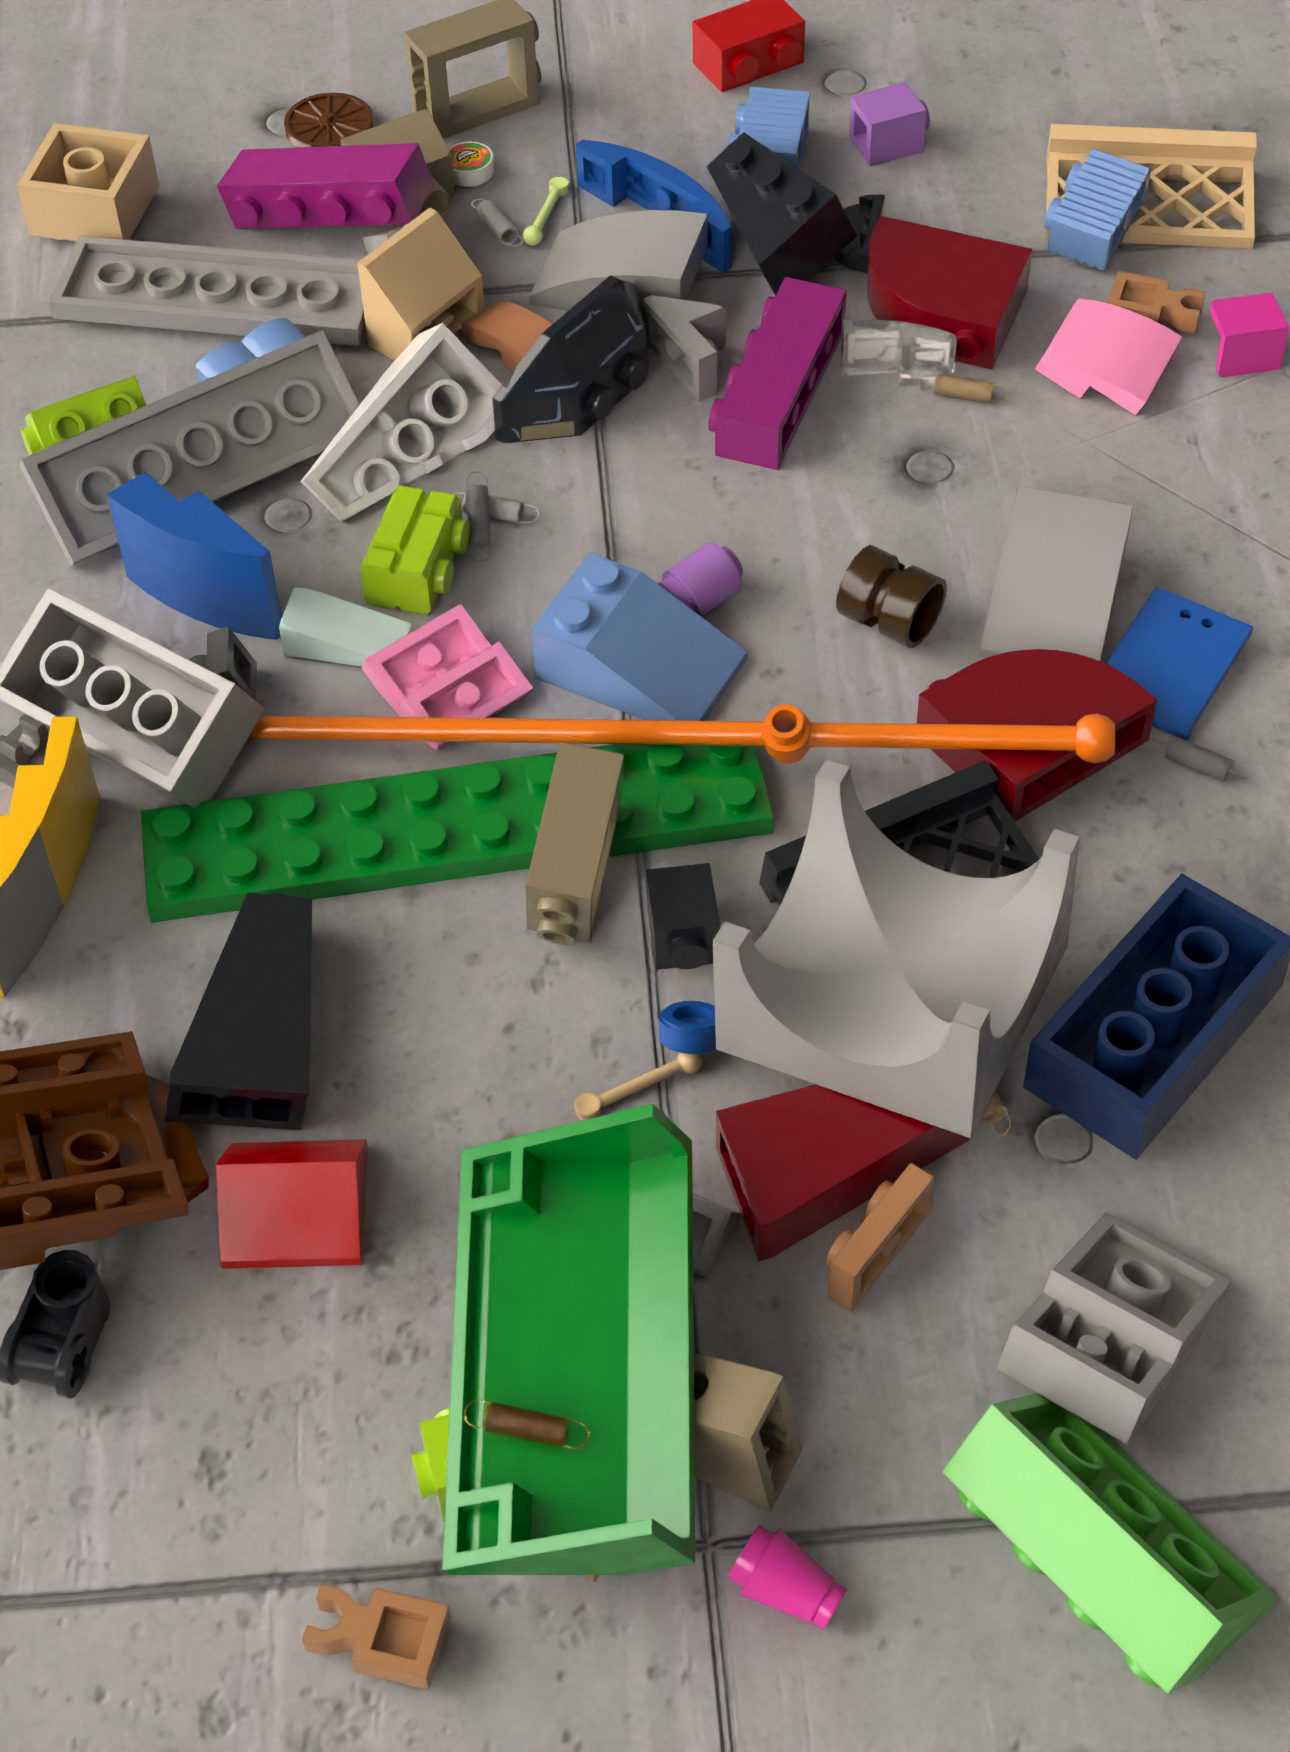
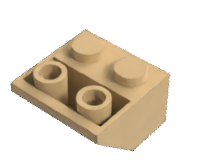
M428 208L357 262L368 347L394 361L418 334L441 323L457 338L461 337L464 334L461 323L485 309L481 273L440 214L432 208Z

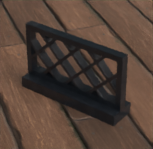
M986 760L865 810L875 826L890 841L908 854L910 847L922 842L950 849L943 871L949 873L956 852L992 862L988 878H996L999 865L1023 871L1039 860L1035 851L995 792L999 779ZM988 815L1001 835L998 846L993 847L961 837L964 825ZM956 828L955 834L948 833V831ZM806 835L765 852L759 884L770 903L778 901L781 905L795 873ZM1006 844L1011 852L1004 850Z

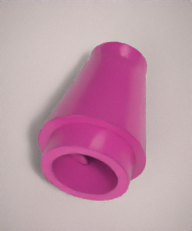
M758 1525L727 1577L743 1588L740 1596L807 1623L812 1622L823 1630L847 1591L846 1588L836 1583L829 1573L780 1528L774 1534L761 1525Z

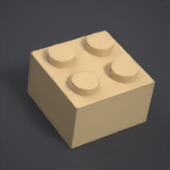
M59 123L52 125L17 183L29 235L76 241L78 236L130 240L159 187L149 135Z

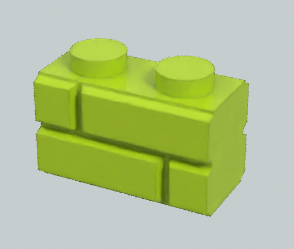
M398 485L397 489L394 490L360 567L364 599L370 606L393 610L398 606L405 612L428 615L433 609L438 594H448L454 574L452 560L455 553H465L470 537V523L462 518L461 499L456 494L432 490L430 494H426L423 489Z

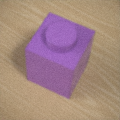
M906 82L851 96L849 139L869 166L924 152L925 130L930 126L929 111L925 102L916 97Z

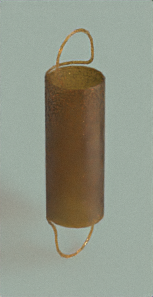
M482 1400L469 1403L464 1410L463 1416L468 1425L481 1429L485 1423V1431L494 1432L559 1448L564 1446L570 1450L582 1448L589 1440V1430L583 1423L557 1415L535 1412L492 1401L487 1403ZM483 1402L488 1405L482 1427L470 1424L465 1417V1412L472 1403ZM568 1420L583 1425L587 1430V1440L578 1448H570L564 1444Z

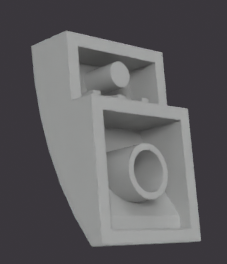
M677 210L630 211L600 216L560 231L529 296L530 305L569 311L610 275L637 285L641 307H643V299L651 295L686 300L708 248V214Z
M1018 485L992 592L980 657L988 658L993 655L1018 650L1047 649L1072 652L1101 661L1128 541L1134 505Z
M1105 1212L1052 1269L1043 1293L1014 1323L996 1370L1127 1444L1152 1411L1190 1354L1227 1293L1232 1280Z

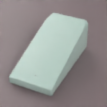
M294 587L281 618L279 631L284 656L362 667L365 659L411 633L412 623L319 591Z

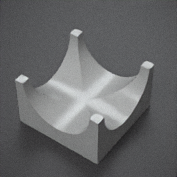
M826 759L815 776L812 812L803 849L789 888L773 920L755 944L752 941L750 929L726 921L713 939L716 1050L971 1138L1068 947L1080 836L1053 829L1044 846L1042 857L1029 868L1009 876L974 878L949 873L921 862L890 841L875 826L862 808L853 787L851 766Z

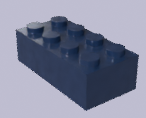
M1181 873L1031 1040L1023 1088L1137 1160L1282 988L1290 962V936Z

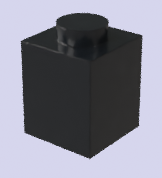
M710 863L646 869L647 912L656 970L668 968L693 969L701 965L713 964V939L720 930V921Z

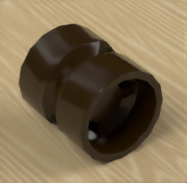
M868 545L854 557L847 568L837 593L836 608L839 614L869 627L878 624L882 635L908 648H915L929 635L937 622L945 602L947 584L945 579L918 566L911 565L905 569V565L899 562L897 556L876 546Z

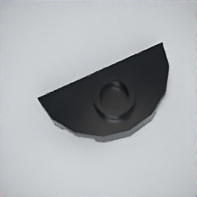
M885 195L860 196L858 204L844 209L857 237L835 257L837 262L851 270L868 274L870 238L879 217L883 216Z

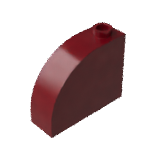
M880 216L869 243L867 274L869 306L880 324L908 326L947 335L950 339L948 360L993 370L1028 291L1032 249Z
M1018 650L979 660L945 680L939 679L931 683L919 694L916 724L1076 726V723L1081 718L1095 713L1108 716L1115 722V753L1107 761L1096 764L1083 761L1076 754V751L931 749L955 773L986 760L999 779L995 792L1014 821H1017L1149 741L1157 699L1128 675L1099 660L1059 650Z

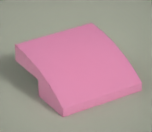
M1078 298L1035 370L1079 399L1091 386L1136 416L1148 400L1182 336L1166 326L1131 310L1096 300Z
M461 604L364 660L361 668L375 688L400 717L490 718L527 696L534 689L500 641L491 646ZM449 742L426 743L436 751Z

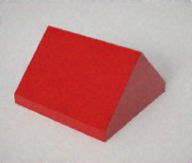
M367 1139L231 1143L215 1165L219 1249L222 1269L362 1265L368 1157Z

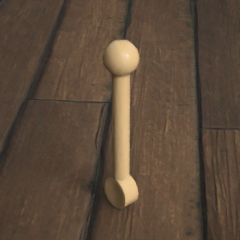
M679 1052L676 1060L599 1095L592 1092L581 1093L574 1102L576 1116L582 1121L599 1117L602 1108L679 1072L695 1073L703 1064L702 1054Z

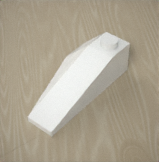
M443 323L418 334L384 372L301 480V483L339 521L346 520L392 494L398 485L404 486L442 466L445 462L486 441L495 431L492 397L502 384Z

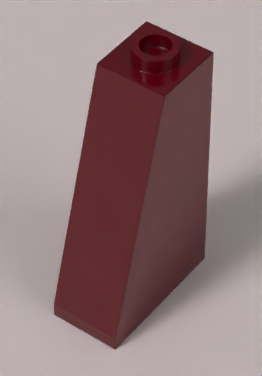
M816 1084L716 1111V1150L758 1261L776 1256L870 1200L884 1181L889 1180L895 1183L910 1163L922 1169L970 1140L968 1137Z

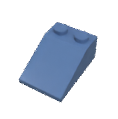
M590 552L532 628L535 678L643 720L705 721L747 660V651L642 571Z

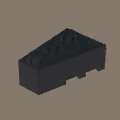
M745 132L706 166L775 296L785 277L810 281L857 237L834 192Z

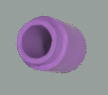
M707 542L662 574V581L657 584L702 617L741 590L742 581L740 576L743 574V568L738 557L731 549Z

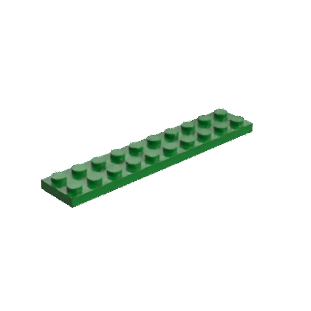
M612 744L591 747L624 754L621 805L609 857L773 833L774 817L755 746ZM557 752L201 802L195 809L184 804L142 810L141 826L146 904L150 921L154 923L240 910L247 893H282L288 896L312 898L314 900L529 869Z

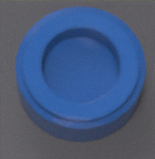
M681 1001L667 1006L659 1015V1041L666 1048L680 1053L701 1054L716 1050L715 1006L700 1001Z

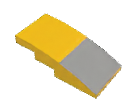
M77 716L52 717L44 765H18L9 815H0V997L7 995L42 947L70 896L89 847L100 794Z

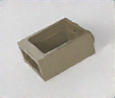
M495 0L404 32L413 113L426 109L430 113L443 139L539 105L538 83L541 82L542 75L535 50V41L539 39V30L534 16L529 11L526 12L515 0ZM507 41L509 76L449 97L447 61Z
M565 742L559 743L525 886L527 929L537 931V936L545 941L561 945L573 944L575 939L590 942L621 805L624 754Z

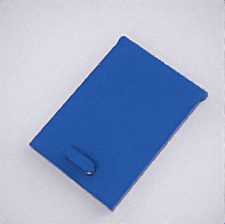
M1156 587L1106 664L1128 675L1157 699L1152 723L1153 727L1188 740L1192 729L1252 635L1253 626Z

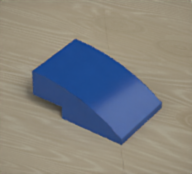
M146 472L107 494L127 578L163 604L195 620L220 629L229 626L233 632L247 636L273 640L281 637L279 625L282 614L270 551L198 490L179 502Z

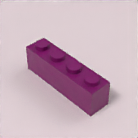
M419 143L243 149L217 184L219 193L235 228L406 225L417 217L435 188Z
M785 277L776 296H769L766 299L761 325L758 330L752 329L745 344L744 358L741 364H733L727 380L726 394L723 399H715L710 411L708 429L715 432V456L774 470L779 469L845 332L847 290Z

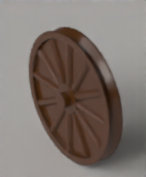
M321 93L304 98L294 104L285 116L284 125L288 140L296 148L341 146L340 139L373 128V116L370 107L363 100L344 93Z

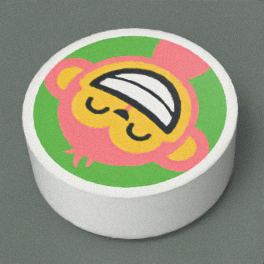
M468 141L457 143L448 148L452 157L455 185L476 187L492 178L494 174L493 152L488 146L479 142Z

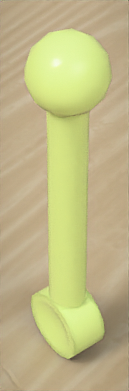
M564 177L550 179V194L533 225L528 226L523 231V239L526 244L536 246L542 241V228L558 198L569 193L568 179Z

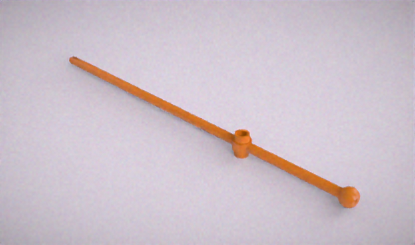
M782 704L774 707L763 722L262 715L248 739L764 746L770 756L785 764L800 761L811 747L1076 751V754L1083 761L1096 764L1107 761L1115 753V722L1108 716L1097 713L1084 716L1076 723V726L810 722L805 713L797 707Z

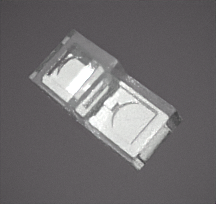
M842 320L840 359L843 376L897 373L899 387L919 386V377L925 373L954 375L957 342L955 334L937 328L899 321ZM931 374L923 375L919 381L920 385H933L936 377Z

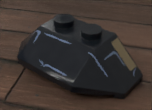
M610 275L541 333L516 366L508 387L501 385L492 397L495 436L497 440L502 443L581 436L598 420L604 419L612 408L628 393L638 389L648 377L649 363L647 361V335L637 285Z

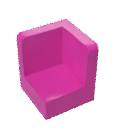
M1273 293L1219 299L1211 302L1210 314L1221 336L1216 361V370L1220 377L1281 369L1290 327Z

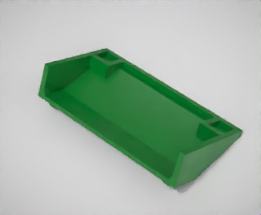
M649 1104L463 1149L461 1151L442 1571L449 1575H628L694 1564L695 1445L692 1140L654 1104Z

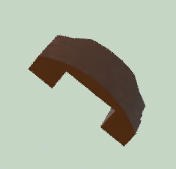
M133 1031L0 1051V1270L44 1263L45 1250L48 1248L117 1236V1228L187 1216L188 1203L209 1188V1177L198 1153L189 1123L164 1121L169 1084L146 1075Z

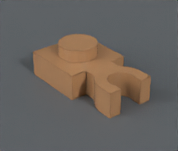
M1118 271L1107 303L1131 310L1158 323H1168L1180 331L1195 334L1199 315H1201L1206 292L1195 289L1169 290L1170 280Z
M320 1585L316 1596L319 1610L337 1613L341 1616V1619L335 1627L328 1630L306 1625L302 1637L306 1651L320 1655H334L343 1651H354L351 1659L354 1672L429 1690L451 1620L449 1605L375 1588L369 1606L357 1604L345 1591L339 1588Z

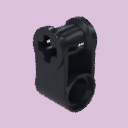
M61 1250L50 1254L45 1258V1262L40 1263L35 1269L33 1279L15 1321L9 1326L0 1347V1381L2 1383L15 1385L21 1380L55 1387L56 1393L60 1397L69 1399L75 1397L81 1390L90 1368L93 1351L104 1324L109 1318L111 1308L108 1294L98 1271L86 1254L77 1250ZM77 1288L84 1289L74 1299L59 1301L63 1295Z

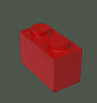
M751 0L692 21L693 64L721 92L804 63L805 20L784 0Z

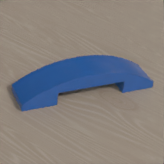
M581 140L575 144L577 184L580 188L612 207L628 198L647 210H677L708 214V248L703 261L722 273L731 269L730 223L718 202L698 182L676 167L631 148L591 140Z

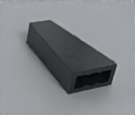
M282 893L246 894L170 1072L164 1121L301 1130L309 1094L312 898L293 897Z

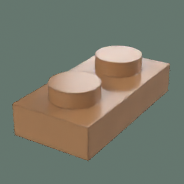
M910 1163L895 1183L886 1180L877 1188L867 1206L866 1219L855 1232L849 1229L843 1231L827 1255L826 1266L830 1267L829 1299L850 1312L855 1309L930 1214L934 1183L932 1175Z

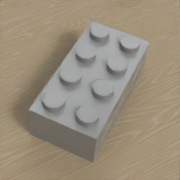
M47 588L0 666V702L20 716L26 715L43 724L48 731H50L52 717L77 716L88 753L194 809L201 802L212 800L265 711L263 706L235 683L50 588Z

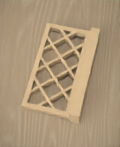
M1051 124L1046 157V214L1053 199L1058 198V194L1061 195L1059 199H1062L1066 194V182L1058 175L1068 176L1073 165L1076 162L1083 164L1091 149L1094 148L1151 168L1148 189L1164 200L1163 203L1151 211L1142 205L1135 216L1138 220L1130 225L1120 243L1253 249L1255 241L1254 157L1257 149L1256 132ZM1161 180L1188 181L1190 184L1176 193ZM1213 182L1241 183V186L1228 195ZM1199 191L1216 203L1204 213H1201L1187 201ZM1175 209L1189 220L1190 223L1184 227H1170L1161 218ZM1227 212L1242 224V230L1222 229L1213 220ZM1046 228L1045 239L1049 240L1050 230Z

